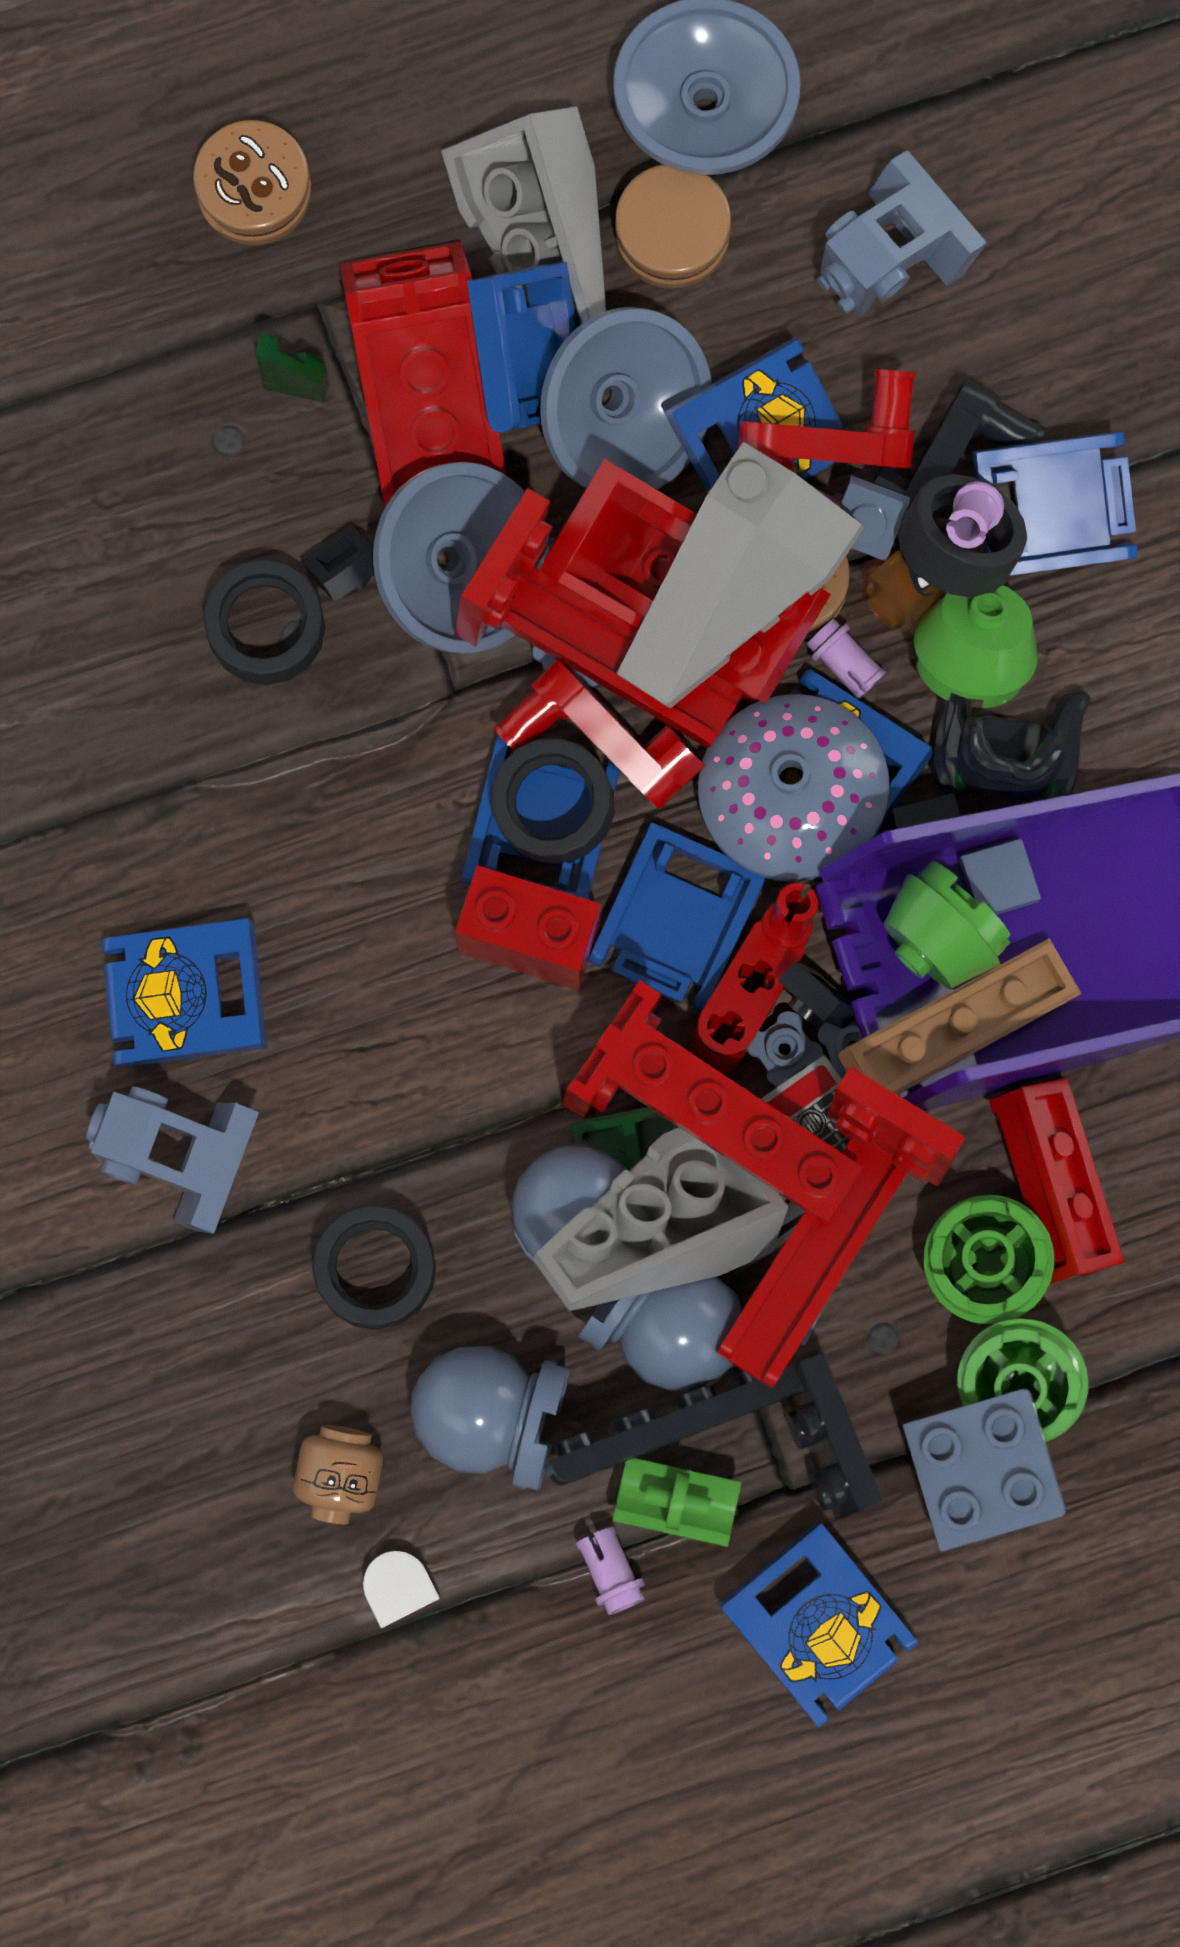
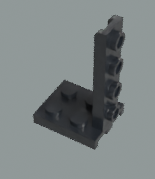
M824 1352L786 1368L773 1389L746 1372H741L736 1375L740 1385L737 1388L716 1395L712 1384L696 1389L676 1398L680 1410L657 1419L652 1408L634 1413L616 1421L619 1433L595 1442L592 1432L589 1431L554 1445L558 1457L544 1464L551 1483L557 1486H564L788 1399L792 1411L786 1413L787 1425L798 1449L808 1448L817 1471L810 1474V1482L821 1508L824 1511L832 1509L837 1521L883 1502Z

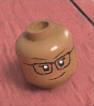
M321 1425L320 1434L310 1435L303 1440L293 1484V1493L300 1501L312 1506L311 1518L335 1524H349L351 1513H364L373 1508L376 1502L384 1457L378 1447L370 1444L372 1434L342 1426Z

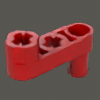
M875 369L874 376H876L872 421L871 426H865L864 432L740 421L737 450L745 442L791 471L793 468V458L911 468L915 430H909L913 380L916 373Z
M557 658L531 683L534 690L503 721L493 727L503 741L515 751V749L539 738L560 717L564 720L570 718L659 809H662L705 766L694 750L668 725L644 745L560 658Z
M792 883L780 891L777 903L772 904L766 910L761 921L754 924L699 1016L688 1046L693 1055L720 1073L734 1072L741 1064L747 1050L785 988L778 980L794 961L800 963L805 953L804 948L813 930L812 918L816 915L819 903L816 893L811 888L805 899L800 896L805 886L804 884ZM754 971L761 973L765 976L762 984L763 987H759L754 994L747 992L743 988L746 978H738V974L749 978ZM719 1032L729 1037L723 1045L713 1040Z

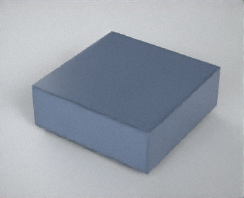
M1022 839L961 856L958 860L969 895L979 904L984 901L996 915L1038 903L1041 899Z

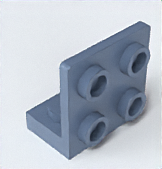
M1021 1389L903 1424L940 1552L1056 1519L1066 1514V1507L1032 1394L1029 1390Z

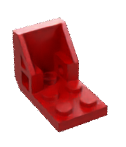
M461 241L339 263L384 506L388 504L392 496L410 478L434 466L469 462L493 468L506 475L499 432L491 429L487 418L467 281L472 280Z
M604 459L539 571L639 629L697 514ZM822 588L812 595L809 592L804 594L778 615L781 619L765 633L761 630L733 651L730 654L729 662L714 674L766 704L831 594Z

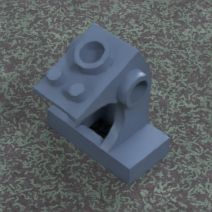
M906 150L890 160L868 193L877 205L860 216L854 211H850L839 218L828 229L825 236L829 241L825 245L820 270L822 275L817 278V282L824 291L832 288L841 297L836 303L844 314L852 310L860 319L865 315L877 297L881 302H884L906 285L910 279L906 270L920 261H925L943 283L949 286L965 275L987 242L910 152ZM894 224L909 243L899 248L882 227Z
M134 1086L131 1087L128 1096L113 1092L109 1105L99 1103L90 1121L86 1140L90 1141L89 1149L92 1150V1155L102 1163L100 1172L133 1185H137L140 1174H143L183 1191L184 1194L173 1223L194 1231L214 1234L259 1112L237 1103L217 1102L210 1124L207 1127L166 1111L167 1098ZM160 1126L192 1138L180 1172L148 1160Z

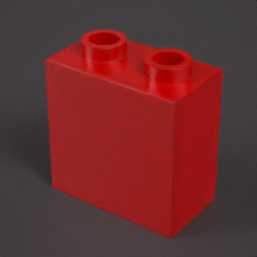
M477 865L455 931L458 953L580 991L600 928L601 904Z

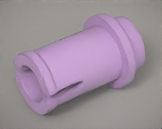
M976 481L967 483L959 489L954 498V512L949 518L951 521L947 523L946 527L948 537L954 544L963 548H974L983 543L986 538L985 534L998 524L1004 512L1002 496L995 487L988 483Z
M832 619L806 645L814 652L811 659L814 662L821 659L854 694L853 697L859 700L887 672L884 668H880L848 634L851 629L848 623L842 627L835 619Z
M614 1526L594 1533L595 1537L591 1539L590 1536H587L576 1543L578 1549L582 1552L600 1593V1596L595 1599L597 1605H604L608 1615L621 1612L644 1600L640 1590L645 1585L643 1579L635 1580L617 1539V1532Z

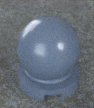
M582 1144L556 1147L534 1159L519 1177L511 1202L515 1237L526 1257L534 1263L533 1260L536 1252L585 1207L590 1208L609 1191L612 1181L626 1167L606 1151Z
M720 1276L599 1304L578 1338L598 1351L602 1349L609 1337L613 1343L619 1340L626 1364L644 1382L671 1392L692 1391L720 1381L735 1366L717 1355V1351L742 1311L737 1294Z
M493 1346L459 1347L434 1358L420 1376L412 1392L411 1415L415 1436L432 1458L458 1473L488 1474L508 1465L509 1470L515 1471L513 1487L523 1490L529 1488L538 1491L545 1474L544 1464L548 1462L553 1445L552 1443L540 1440L547 1413L556 1415V1412L561 1413L570 1369L557 1366L558 1362L545 1359L540 1374L534 1372L530 1376L516 1357Z

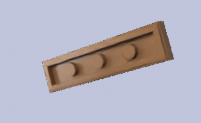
M1047 939L845 1048L837 1056L846 1071L851 1066L899 1095L1066 1004L1082 993L1051 940Z

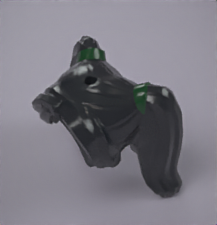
M1082 691L1068 693L1060 697L1056 702L1051 720L1045 725L1030 721H1010L995 716L972 717L971 699L951 693L949 701L940 697L931 757V771L939 790L944 795L952 793L954 795H965L977 791L992 796L1005 795L1015 799L1029 798L1032 802L1071 795L1076 783L1079 766L1083 716L1090 704L1091 697L1088 693Z

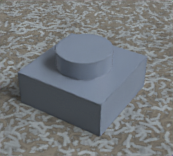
M851 475L839 507L865 528L852 546V549L887 561L903 517L909 507L910 497Z

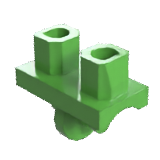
M634 1458L625 1462L613 1522L728 1547L742 1482Z

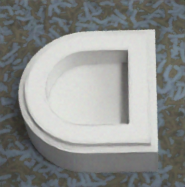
M401 1551L384 1553L374 1559L365 1572L363 1581L364 1593L381 1628L440 1599L425 1567L411 1554Z

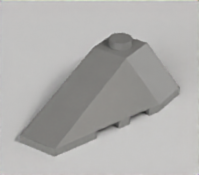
M577 106L528 114L441 150L458 209L469 228H479L494 253L488 260L497 274L538 265L567 262L576 327L578 328L590 318L606 312L595 166ZM526 284L515 286L524 289L526 307H529Z
M743 442L707 494L616 674L670 709L728 663L730 654L761 630L765 633L781 620L778 617L779 614L807 592L812 595L825 585L865 528L797 474Z
M678 1127L660 1136L649 1147L647 1155L630 1171L625 1169L613 1180L610 1190L590 1208L585 1207L536 1252L533 1261L568 1310L572 1311L717 1277L771 1253L789 1207L776 1191Z

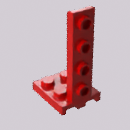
M527 488L462 593L454 634L477 647L489 626L496 630L502 626L552 657L560 658L569 667L706 748H711L742 698L743 692L726 680L713 674L669 709L616 674L639 629L560 584L536 568L549 545L546 540L553 526L545 522L550 501Z
M639 980L630 997L612 1024L609 1025L576 1078L568 1086L562 1105L584 1119L592 1106L603 1112L617 1090L621 1088L818 1220L828 1223L864 1167L657 1031L662 1019L656 1016L654 1012L662 994Z
M851 1066L836 1088L827 1118L836 1123V1129L850 1139L842 1153L864 1168L828 1223L818 1220L806 1211L804 1212L717 1351V1355L771 1389L774 1388L906 1175L919 1181L928 1180L938 1187L966 1138Z

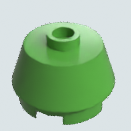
M1004 585L993 593H986L973 598L946 593L920 619L914 633V647L918 656L917 671L923 682L934 693L948 701L951 693L967 699L983 700L981 708L1002 705L1019 693L1021 687L1031 679L1036 670L1038 654L1031 611L1026 602L1016 592Z
M931 861L917 876L911 874L906 876L884 922V927L900 946L895 951L896 956L912 973L920 979H923L928 974L945 988L952 989L1000 965L998 956L1011 943L1007 939L1011 934L984 901L979 904L964 889L954 884L958 879L956 875L941 864Z
M997 1195L971 1197L950 1207L933 1225L924 1249L925 1275L932 1292L939 1302L950 1312L962 1319L979 1324H996L1005 1320L1016 1319L1031 1310L1041 1300L1049 1287L1054 1270L1052 1241L1042 1221L1023 1204Z
M1011 1319L986 1328L968 1345L958 1369V1391L963 1406L1021 1389L1029 1390L1032 1394L1046 1442L1060 1436L1075 1423L1087 1399L1088 1374L1079 1350L1064 1333L1041 1321Z

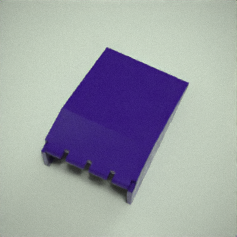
M1180 773L889 830L877 835L819 870L824 883L815 886L827 928L828 930L845 927L847 934L832 941L846 989L851 991L864 988L866 995L851 1002L862 1039L984 974L982 973L952 989H947L928 974L923 979H920L899 960L895 951L900 946L887 932L884 922L908 874L917 876L931 861H935L956 875L958 879L954 884H957L969 894L958 861L960 857L1019 839L1023 841L1041 899L1038 903L997 915L1011 934L1007 938L1011 943L998 956L1000 965L1050 939L1082 993L1066 1004L898 1096L919 1109L926 1111L984 1097L1180 1038Z

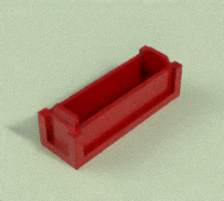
M1068 1078L1021 1087L990 1100L991 1111L996 1113L997 1120L1000 1121L1025 1205L1042 1221L1052 1241L1054 1270L1049 1285L1081 1275V1277L1088 1276L1125 1263Z

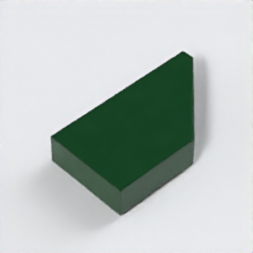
M268 333L260 334L255 356L264 390L324 403L329 386L324 361L307 352H300L299 355L279 351L277 350L279 343L277 337Z
M649 1107L570 1123L572 1134L586 1141L594 1148L606 1151L624 1165L628 1171L647 1155L649 1147L660 1136L678 1128V1126Z

